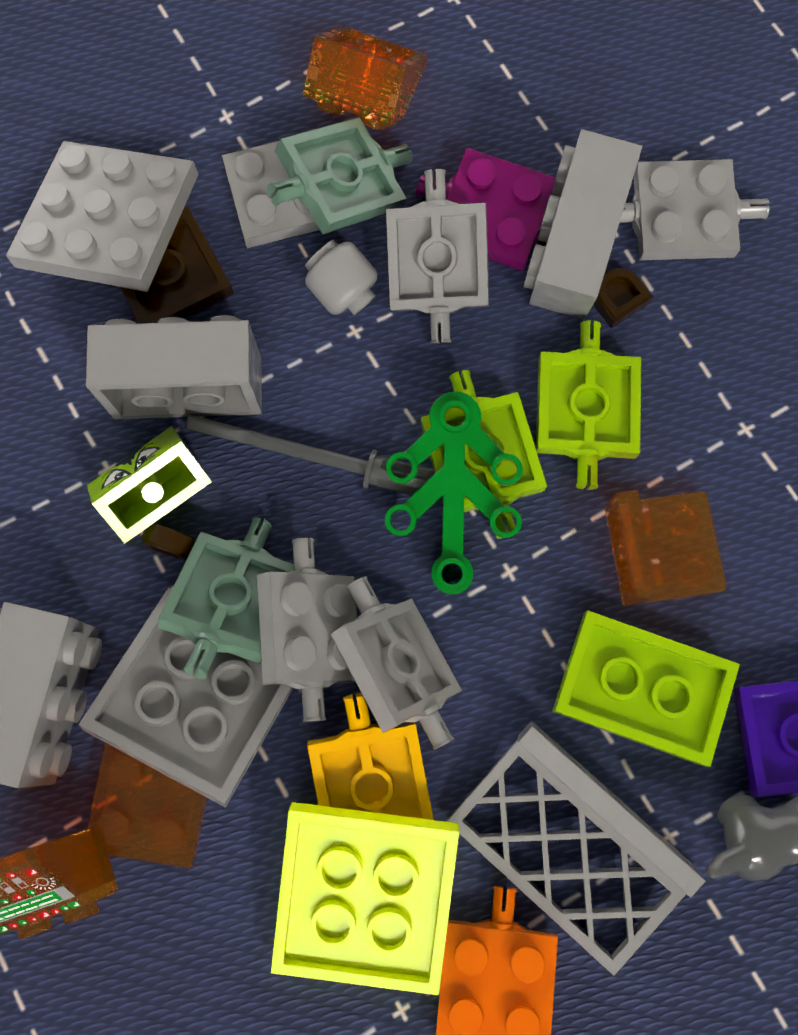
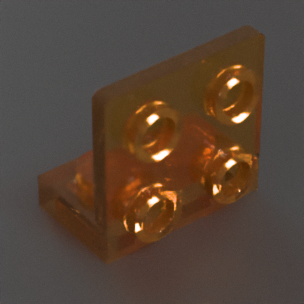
M638 490L616 493L604 508L623 607L714 594L726 590L727 585L706 492L700 491L640 500Z

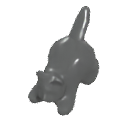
M744 794L731 796L721 804L717 817L724 826V839L727 850L716 855L706 868L708 877L716 879L734 874L751 882L769 880L779 874L785 866L798 863V796L784 805L775 808L763 807L756 802L753 796Z

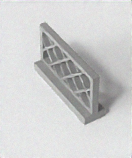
M533 721L518 735V739L447 819V822L459 823V834L613 976L624 966L687 894L691 898L706 882L693 863ZM519 756L537 773L538 792L506 794L504 772ZM543 778L558 792H544ZM498 780L499 794L485 795ZM569 800L578 809L579 830L547 831L545 801ZM539 801L541 831L508 832L506 803ZM500 803L502 833L480 834L464 818L476 804ZM585 816L600 829H586ZM611 838L620 846L621 868L589 869L587 839ZM580 839L582 869L550 870L547 840ZM541 841L544 870L520 871L510 862L509 842ZM503 842L504 855L490 843ZM627 854L642 867H628ZM629 877H654L668 891L655 906L632 907ZM622 878L624 907L592 908L590 879ZM583 879L585 908L561 909L552 900L550 880ZM544 880L545 893L532 881ZM644 917L633 929V918ZM625 918L627 937L612 954L594 939L593 919ZM586 919L587 932L574 920Z

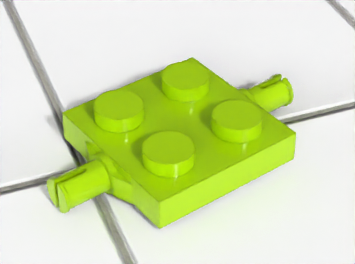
M591 320L580 323V349L567 353L541 352L538 359L536 451L541 454H559L578 459L576 488L584 489L587 485V490L598 488V460L607 457L636 459L640 454L641 357L616 356L607 351L600 350L601 323L595 320L591 328Z
M462 370L461 378L459 371L450 375L449 378L454 391L468 394L479 405L481 411L480 428L505 454H513L519 458L523 466V472L519 481L511 486H502L496 483L491 475V467L466 443L465 466L504 506H509L518 498L545 491L547 484L519 393L515 392L496 398L476 397L469 370ZM459 408L450 409L445 416V421L454 427L461 425L465 420V413ZM429 415L421 417L420 423L423 434L431 427ZM444 444L430 455L435 473L444 465ZM504 460L497 465L496 472L500 478L509 480L515 477L517 468L513 462ZM464 495V512L479 510ZM503 512L496 517L495 524L501 532L508 533L515 528L511 513Z

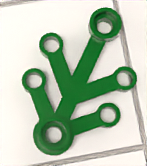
M457 391L445 393L433 403L429 414L431 427L405 452L393 454L386 463V472L392 481L402 485L408 484L416 478L418 466L444 444V465L403 505H395L387 511L385 525L394 535H409L415 530L417 520L443 496L442 556L435 561L431 574L435 586L443 593L452 595L465 591L473 579L472 564L463 556L464 495L490 521V527L497 536L501 538L513 537L522 526L519 512L512 507L504 506L465 466V443L491 467L492 478L502 486H511L519 481L523 472L522 463L515 455L505 454L480 428L481 411L479 405L468 394ZM452 408H459L465 413V420L459 426H450L445 421L446 413ZM400 459H407L412 465L411 473L405 478H398L393 473V465ZM508 460L515 464L517 468L515 477L504 480L498 476L496 468L501 461ZM404 510L409 513L411 523L407 529L400 531L392 525V516L397 511ZM503 512L511 513L516 520L515 528L508 533L498 530L495 524L496 517ZM450 563L460 566L463 573L462 579L455 584L446 582L442 576L443 568Z

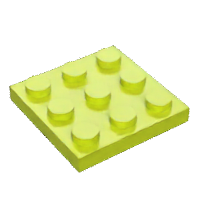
M292 802L288 812L271 973L439 995L459 838V823Z

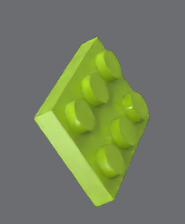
M587 610L583 614L552 712L692 763L711 767L740 664Z

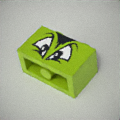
M171 426L87 485L92 505L125 544L212 481Z

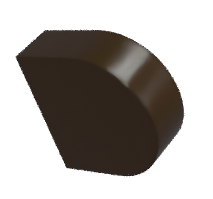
M613 268L604 273L594 306L612 329L650 304L654 296L635 273L624 268Z
M154 523L143 531L140 538L142 544L148 549L185 562L196 542L180 532Z

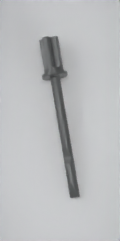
M187 415L185 429L365 475L363 488L366 489L374 485L413 495L432 477L434 471L418 466V474L411 483L397 484L388 477L386 472V463L389 458L379 456V451L375 449L372 450L367 461L198 416ZM396 461L393 465V473L398 478H405L412 471V465L409 463Z

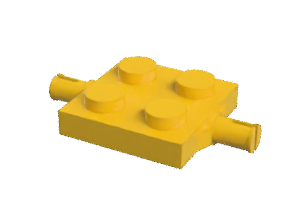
M356 693L359 715L356 714L353 694L343 697L349 729L336 736L310 740L307 744L318 805L434 820L416 724L414 722H403L383 733L378 724H371L367 702L362 693Z

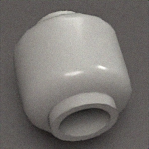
M333 239L318 250L305 264L309 271L305 278L307 288L326 310L333 315L341 314L347 309L353 315H356L376 297L370 288L376 283L377 271L352 242H343L338 245Z

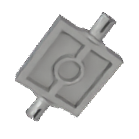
M733 159L638 162L633 176L634 196L631 203H625L620 223L631 222L638 238L639 260L734 258L740 251L738 227L740 219H767L770 206H767L769 204L768 198H739L735 189Z
M430 169L424 171L426 201L409 208L386 209L390 310H418L430 314V343H440V324L441 342L451 343L450 313L462 308L489 306L486 203L458 204L446 200V170L435 169V190L434 172Z
M297 538L292 540L294 571H269L257 575L263 685L286 684L295 689L302 690L303 722L324 721L326 717L323 688L329 687L334 683L355 681L331 636V633L344 624L357 619L356 602L347 589V586L354 582V576L328 575L315 569L314 539Z
M367 576L350 583L347 589L355 600L361 615L355 621L338 628L331 633V636L381 731L384 733L403 722L415 723L419 721L433 746V750L454 740L438 710L442 708L448 698L461 692L462 689L414 601L409 599L396 605L380 604Z

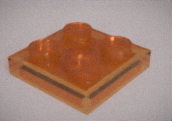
M105 743L83 851L192 868L195 866L207 797Z

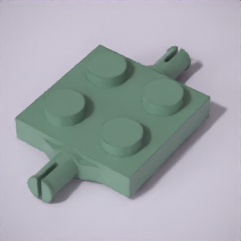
M360 117L281 138L275 152L288 173L289 179L270 183L267 188L269 199L273 197L271 202L274 205H279L296 198L301 199L323 235L385 214L386 209L400 208L407 198L395 179L393 168L410 164L412 161V151H407L409 148L407 144H401L387 150L382 149L371 138Z
M261 518L252 519L244 541L223 540L200 532L158 617V628L186 637L196 644L187 665L184 667V671L192 677L196 669L197 679H205L207 677V672L216 652L231 653L260 664L262 662L257 575L269 571H294V564L275 558L263 549L269 532L272 530V525L265 519L261 528Z

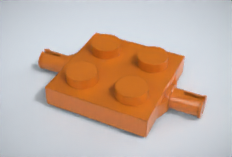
M494 885L491 919L476 923L448 920L436 1035H551L558 935L557 933L528 930L520 924L513 922L517 888L507 886L505 909H503V886Z

